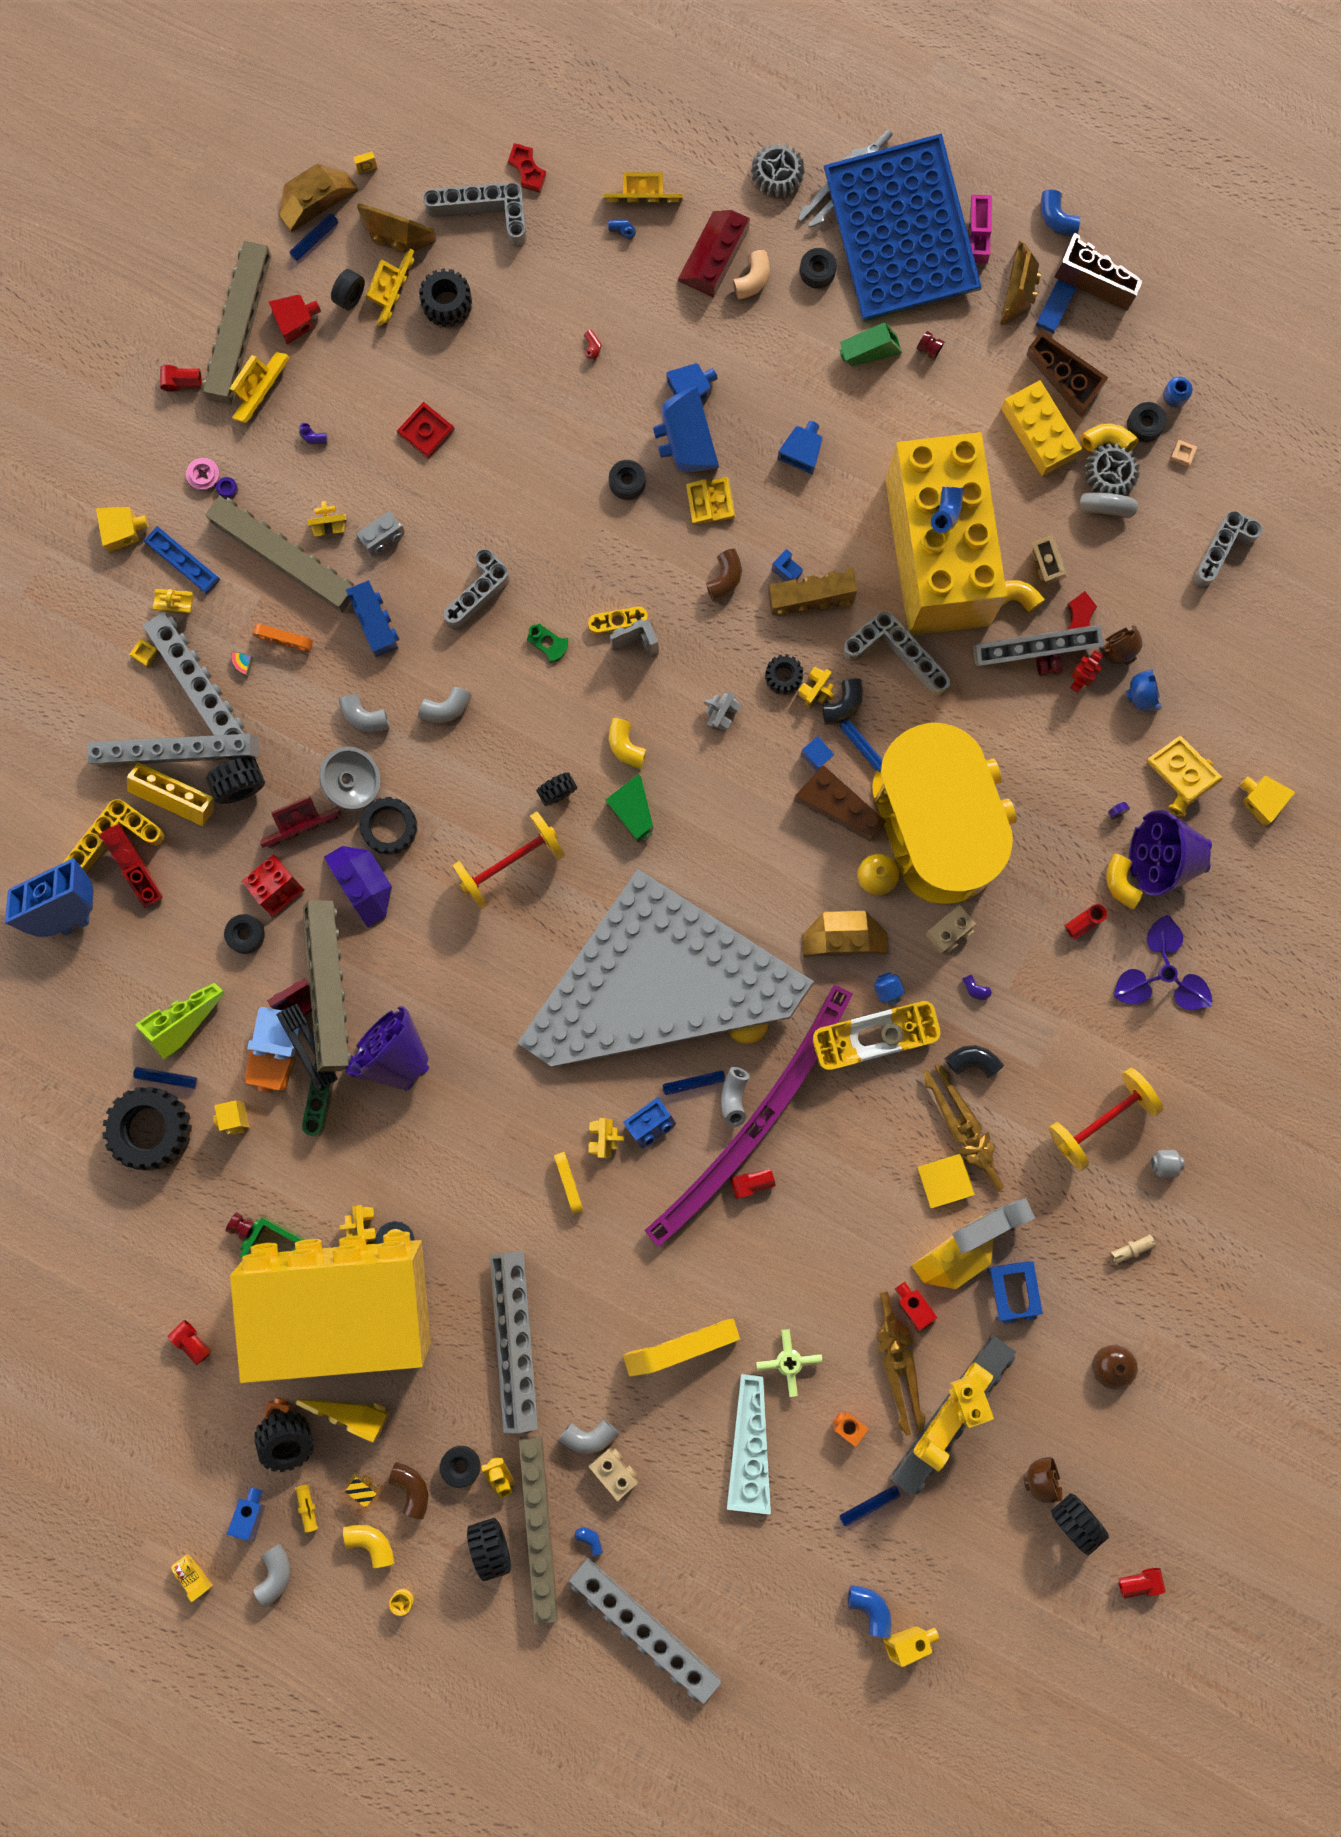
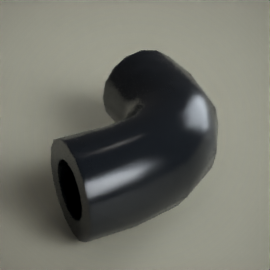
M852 678L842 681L841 699L836 703L823 704L825 725L844 722L857 713L863 697L861 679Z
M978 1045L963 1046L944 1058L948 1066L957 1075L966 1068L975 1066L987 1078H990L1005 1066L993 1052Z

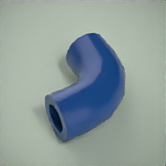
M1057 190L1043 191L1041 214L1046 225L1055 233L1072 237L1074 232L1078 234L1080 216L1068 215L1061 209L1062 193Z
M942 486L939 511L934 513L931 518V526L936 532H948L957 524L962 507L964 488Z
M850 1585L848 1608L862 1610L868 1615L870 1622L869 1635L890 1638L892 1627L891 1614L885 1600L874 1590Z

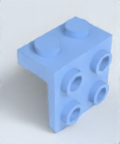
M265 1007L259 1008L253 1040H249L248 1049L253 1050L254 1055L266 1056L267 1052L275 1054L274 1058L287 1060L288 1056L294 1057L295 1049L276 1016L282 1010ZM299 1028L294 1030L297 1037L299 1034Z

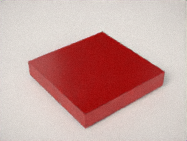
M423 401L397 430V434L428 459L455 428Z

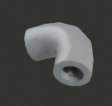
M1084 493L1080 499V508L1084 514H1110L1131 518L1137 512L1138 503L1134 498L1118 494Z
M453 686L448 699L444 702L437 703L425 698L419 709L418 718L439 724L450 722L463 713L469 704L472 694L464 689Z
M358 694L347 695L339 699L341 711L346 721L355 729L367 733L390 729L385 709L375 712L366 711L361 705Z
M739 1067L730 1068L721 1094L723 1117L726 1124L730 1127L740 1126L746 1120L742 1098L750 1077L745 1070Z
M602 1419L597 1427L589 1432H584L573 1423H570L562 1432L558 1441L577 1453L592 1454L604 1450L618 1436L619 1431L605 1419Z
M280 1543L261 1556L267 1565L268 1576L264 1582L254 1588V1593L263 1607H267L276 1601L285 1592L290 1580V1562Z

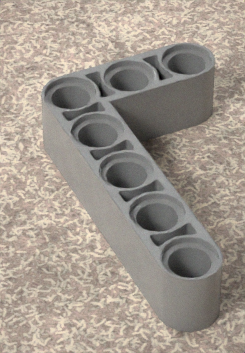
M517 183L431 189L423 195L425 210L430 216L505 210L509 243L514 247H520L526 242L523 196L521 187ZM492 196L497 197L496 199H490ZM471 198H477L475 201H470ZM451 200H457V201L454 202V203H450V202H449V201H451ZM433 201H436V202H437V203H435V204H433V205H432V204H429L430 202H433ZM514 213L519 214L518 216H511ZM515 232L521 233L519 235H513V233Z
M888 611L878 613L845 642L843 656L849 661H856L883 639L933 695H943L950 685L949 676ZM886 620L889 625L886 627L881 626L879 621ZM871 633L874 638L868 640L864 638L863 634ZM900 635L903 641L897 642L893 639V636ZM855 646L858 652L851 653L848 647ZM913 650L917 656L910 657L906 651ZM927 665L930 668V672H923L920 666ZM934 681H942L944 683V687L938 688L935 685Z

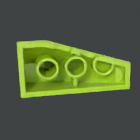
M215 983L210 984L192 993L188 1000L183 1002L177 1000L171 1003V1008L163 1012L160 1009L152 1012L135 1024V1026L155 1052L164 1060L183 1046L225 993Z

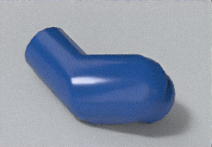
M627 220L608 221L609 231H619L628 239L635 236L636 230Z
M581 1527L575 1531V1539L577 1541L590 1545L592 1556L603 1553L597 1532L587 1527Z

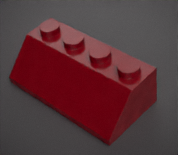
M733 210L713 211L678 281L714 298L749 231L750 218Z

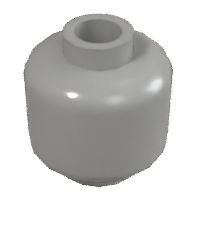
M1157 1150L1150 1160L1151 1170L1159 1178L1178 1177L1185 1166L1184 1158L1180 1157L1176 1150Z

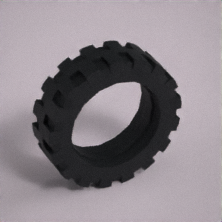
M392 797L378 798L374 803H369L367 805L368 808L363 810V816L359 822L360 833L364 841L371 849L378 853H385V855H391V853L398 854L401 850H406L409 844L414 841V836L417 833V820L410 807L402 802V800L393 799ZM386 809L400 812L406 822L405 832L402 837L391 843L379 841L374 837L371 830L372 820L375 815Z

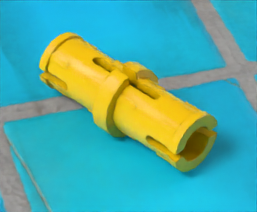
M309 1484L298 1486L295 1488L299 1503L297 1509L298 1513H301L304 1532L315 1531L318 1529L314 1513L316 1507L315 1503H312Z

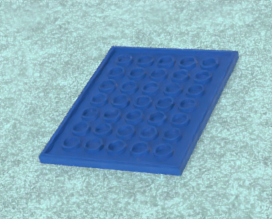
M942 133L824 165V172L863 321L982 289Z

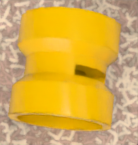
M408 1589L397 1590L389 1602L392 1613L397 1616L406 1615L414 1604V1596Z

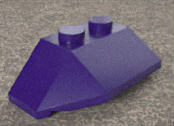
M341 846L324 856L331 871L366 926L369 928L384 919L387 915L392 885L371 851Z

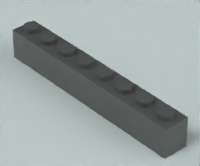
M991 1334L959 1379H962L969 1367L976 1362L993 1375L992 1381L984 1391L986 1398H988L990 1395L989 1389L992 1385L996 1386L1002 1379L1003 1375L1001 1373L1004 1368H1009L1014 1362L1016 1351ZM950 1394L941 1403L924 1427L922 1433L918 1435L889 1476L894 1483L911 1496L915 1493L919 1494L925 1486L923 1481L928 1475L932 1476L936 1471L913 1453V1450ZM964 1424L961 1425V1427L958 1429V1431L946 1447L945 1451L947 1453H949V1451L951 1450V1447L949 1445L954 1440V1438L957 1440L962 1435L964 1431L962 1427L964 1426Z

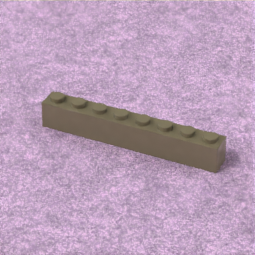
M244 241L242 248H239L238 265L233 269V283L228 288V302L223 306L222 323H219L217 329L218 339L213 343L212 360H209L207 366L208 376L202 384V391L208 400L232 405L235 393L229 388L242 368L271 259V253L267 245Z
M219 495L205 514L210 523L341 613L351 602L346 589L354 586L349 579L345 577L341 579L337 576L338 573L329 566L325 568L320 564L321 561L312 554L310 556L303 553V548L296 543L291 545L283 534L278 531L275 534L270 530L271 527L262 520L260 522L253 519L254 515L248 510H240L232 499L228 497L224 499Z
M307 901L303 907L317 1072L343 1071L349 1066L351 1055L347 1051L346 1044L349 1040V1034L345 1030L347 1013L346 1010H343L345 999L344 989H341L343 971L339 969L341 950L337 948V941L339 939V930L335 927L337 909L334 908L333 901Z
M542 1435L520 1437L519 1449L534 1624L557 1622L558 1608Z

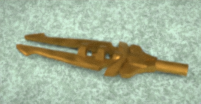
M934 1065L962 1114L957 1119L929 1071L925 1070L924 1080L926 1088H930L933 1091L956 1143L964 1145L963 1148H958L957 1150L961 1155H966L965 1160L968 1164L976 1165L987 1173L997 1192L1004 1189L1005 1187L994 1170L992 1154L995 1148L993 1143L989 1142V1132H986L983 1136L980 1135L982 1126L949 1081L950 1073L940 1065Z
M888 1291L881 1292L880 1297L884 1316L882 1328L877 1333V1340L881 1342L878 1345V1353L886 1350V1355L882 1360L900 1413V1419L897 1423L903 1432L910 1436L911 1432L898 1376L906 1375L917 1429L920 1433L923 1431L926 1416L920 1411L913 1351L906 1348V1344L914 1345L912 1338L908 1337L910 1333L908 1327L902 1325L895 1314H893Z

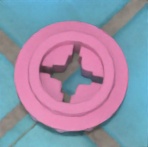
M198 458L189 464L186 477L191 486L197 490L204 489L207 491L208 488L215 487V483L219 480L220 471L212 460ZM198 469L200 471H203L204 473L208 471L206 473L208 479H204L203 477L200 478Z

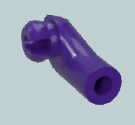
M302 423L299 426V434L308 444L328 443L327 433L316 434L308 423Z
M972 975L962 978L971 997L987 1000L992 995L989 987L976 985Z

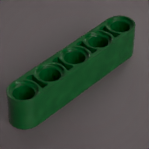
M311 1080L302 1122V1129L305 1134L319 1136L323 1133L334 1082L322 1090H317ZM317 1099H320L323 1103L319 1111H315L313 1108V1103ZM313 1120L318 1123V1129L315 1132L309 1130V1123Z

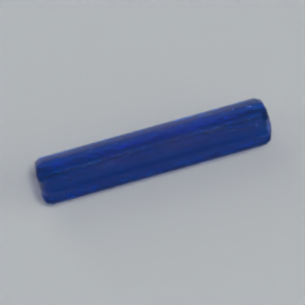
M332 213L329 214L289 251L290 256L298 261L338 224V219Z
M135 1067L133 1077L136 1079L195 1089L197 1086V1078L141 1067Z
M722 1070L665 1083L662 1087L664 1094L670 1095L724 1082L725 1074Z
M892 1486L842 1513L839 1518L844 1526H848L901 1496L896 1486Z

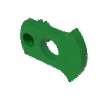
M540 623L530 626L527 641L549 657V663L558 661L565 655L568 648V637L559 638ZM534 631H539L537 635L532 636ZM550 637L553 639V645L546 648L542 645V640Z

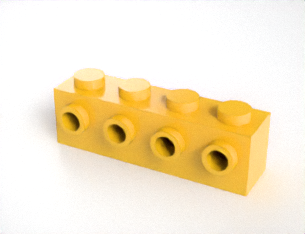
M139 762L127 776V789L129 793L202 827L214 812V798Z

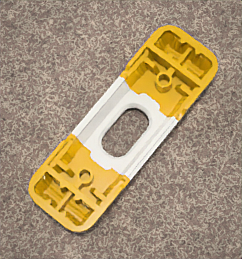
M920 1001L821 1027L814 1032L813 1043L820 1066L826 1070H833L934 1043L939 1039L941 1033L934 1006L928 1001ZM897 1024L903 1031V1038L896 1045H888L885 1042L870 1046H863L858 1040V1034L861 1030L879 1025Z

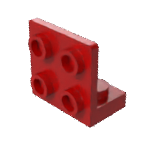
M275 855L270 856L242 880L248 891L272 918L305 890Z

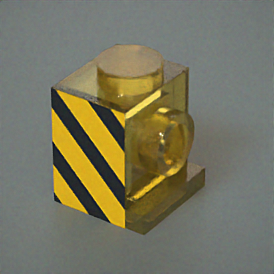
M353 1473L346 1482L348 1488L345 1492L366 1508L382 1486L379 1484L375 1487L373 1485L374 1481L365 1474L361 1476L360 1474Z

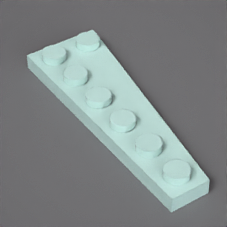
M741 1374L727 1510L770 1515L763 1376Z

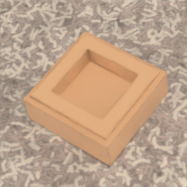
M1178 440L1170 461L1189 468L1197 447Z

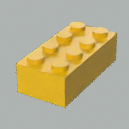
M1041 380L1004 400L1001 410L1041 476L1078 457L1082 448Z

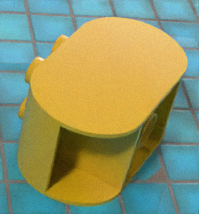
M943 723L918 725L898 736L884 755L881 772L876 771L874 775L872 793L879 815L886 820L884 829L906 886L913 894L925 901L935 904H955L971 899L979 894L1004 869L1011 855L1013 834L1010 825L1017 822V817L1010 799L1000 800L995 785L1002 782V777L996 760L994 758L986 760L981 747L968 733L955 726Z

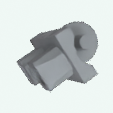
M731 691L728 694L723 693L722 697L715 694L712 700L706 698L704 704L708 708L705 713L711 715L706 724L708 727H716L723 731L728 730L732 721L724 716L726 711L728 710L732 714H736L741 706L734 698V693Z

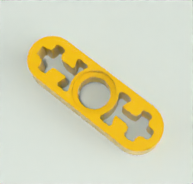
M642 607L594 614L589 618L588 627L590 632L595 635L612 633L619 628L626 629L631 627L632 623L637 621L636 618H633L636 616V613L644 616L641 617L643 621L648 620V614ZM626 614H629V618H633L630 619L631 624H627ZM615 616H621L624 619V623L616 626L612 623V619ZM605 618H609V628H607ZM596 620H599L600 623H606L601 624L600 629H596V626H592L595 624Z
M565 1152L554 1155L573 1215L584 1212Z

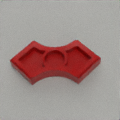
M514 143L508 164L520 172L522 177L521 188L541 193L546 178V171L535 164L533 148Z
M1084 591L1067 604L1071 612V623L1068 629L1090 626V617L1097 609V605Z

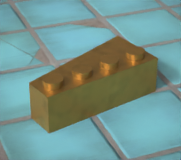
M854 567L846 568L847 573L837 574L836 571L828 572V575H825L823 578L815 575L808 576L799 583L797 579L770 584L768 593L772 615L786 616L789 612L807 613L810 609L824 611L832 606H839V608L851 606L857 594Z

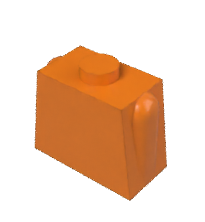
M249 1049L244 1081L246 1084L258 1086L257 1091L270 1093L271 1089L283 1092L287 1088L295 1059L288 1057L287 1060L274 1058L275 1054L267 1052L266 1056L254 1055L253 1050Z

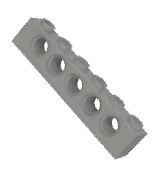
M1101 625L972 644L974 663L976 666L1103 647Z

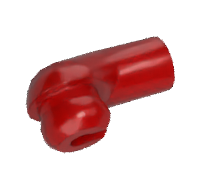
M588 330L584 334L585 339L589 343L588 349L585 350V355L590 360H594L599 356L602 344L594 332Z

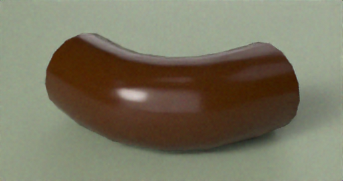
M734 548L728 549L717 556L722 570L721 575L706 583L708 593L713 602L731 594L740 583L742 566L738 553Z
M395 1462L390 1474L389 1484L398 1486L406 1492L407 1499L403 1513L412 1518L424 1519L429 1497L426 1482L416 1470Z

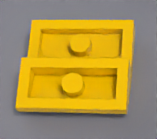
M728 477L711 481L704 479L686 484L693 524L736 518Z
M961 1154L918 1166L930 1208L975 1195Z

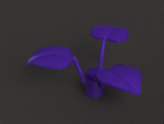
M1165 915L1158 919L1151 926L1147 934L1149 948L1152 951H1161L1165 965L1159 968L1158 976L1146 980V976L1142 971L1137 969L1126 970L1117 981L1114 997L1128 1004L1143 1003L1151 997L1153 992L1148 983L1156 980L1163 982L1175 981L1179 987L1174 991V998L1180 1007L1187 1010L1211 1007L1212 995L1207 983L1195 974L1185 975L1182 982H1180L1177 978V969L1171 966L1167 959L1166 951L1175 952L1183 943V933L1170 915Z

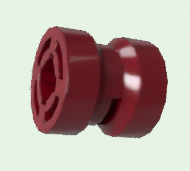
M927 331L919 341L916 349L921 352H927L928 357L934 360L945 342L941 339H935L933 334Z
M1059 653L1048 657L1039 656L1036 658L1039 676L1062 672V661Z
M236 1212L227 1224L225 1231L230 1234L236 1233L240 1240L245 1241L252 1233L251 1228L254 1221L243 1219V1215Z

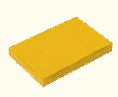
M1181 736L1147 759V763L1188 804H1191L1222 781V776Z

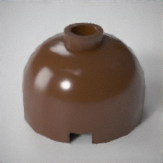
M1132 625V629L1129 631L1125 627L1105 639L1108 643L1103 647H1099L1107 660L1114 664L1125 663L1128 665L1137 659L1136 655L1140 653L1143 643L1141 634L1135 625Z
M1119 1345L1103 1347L1095 1354L1092 1362L1095 1378L1105 1387L1123 1389L1131 1385L1136 1379L1138 1372L1137 1361L1134 1355L1125 1347Z
M1046 1457L1034 1461L1028 1468V1477L1024 1478L1026 1490L1031 1491L1033 1497L1043 1503L1062 1501V1487H1059L1058 1483L1060 1475L1055 1460L1051 1457Z

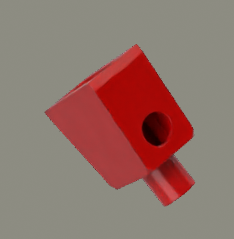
M299 294L269 301L286 344L312 330L314 324L311 316L321 313L317 300L305 305L302 296Z
M906 1282L895 1288L901 1298L898 1304L918 1334L936 1322L938 1317L917 1289L912 1292ZM915 1301L918 1307L911 1308L908 1303Z

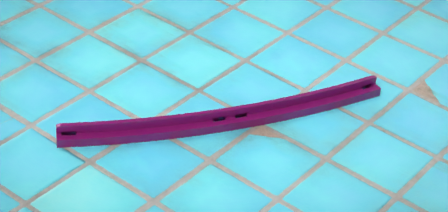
M835 984L833 985L798 1050L751 1118L688 1190L644 1230L658 1247L695 1214L722 1186L770 1129L818 1059L813 1043L814 1032L821 1027L837 1024L853 993ZM839 992L838 995H837V997H836V999H835V1001H834V1003H833L832 1001H833V999H834L836 993ZM842 995H845L844 998H843V1000H842V1002H841V1004H840V1006H839L838 1003H839V1001H840ZM766 1107H769V1108L766 1110V1112L763 1114V1116L760 1117V1115L763 1113V1111L766 1109ZM771 1111H774L766 1122L765 1119L767 1118V1116L770 1114ZM753 1124H756V1125L753 1127V1129L749 1132V1134H746V1133L750 1130V1128L753 1126ZM761 1128L757 1135L752 1138L757 1129ZM661 1224L663 1225L654 1234H652V1232L657 1227H659ZM666 1229L667 1231L657 1239L656 1237Z

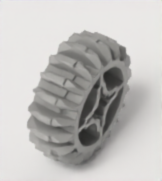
M780 142L777 143V146H773L770 143L769 148L763 146L762 151H757L756 157L752 160L751 178L752 181H755V186L760 187L761 193L767 191L768 197L771 193H774L776 198L779 194H782L785 198L787 192L792 194L794 188L798 189L800 187V183H802L804 178L803 174H805L804 161L800 159V152L795 153L794 147L788 149V144L782 147Z
M1109 443L1105 448L1101 445L1097 450H1093L1091 456H1088L1086 460L1087 464L1084 466V470H1086L1084 477L1089 478L1086 485L1092 484L1091 491L1097 489L1098 493L1125 496L1126 492H1131L1140 476L1138 472L1140 465L1135 464L1138 459L1137 457H1131L1133 451L1127 453L1125 447L1119 449L1118 443L1113 448ZM1101 460L1103 469L1098 473L1097 463ZM1126 469L1127 479L1123 482L1121 473Z

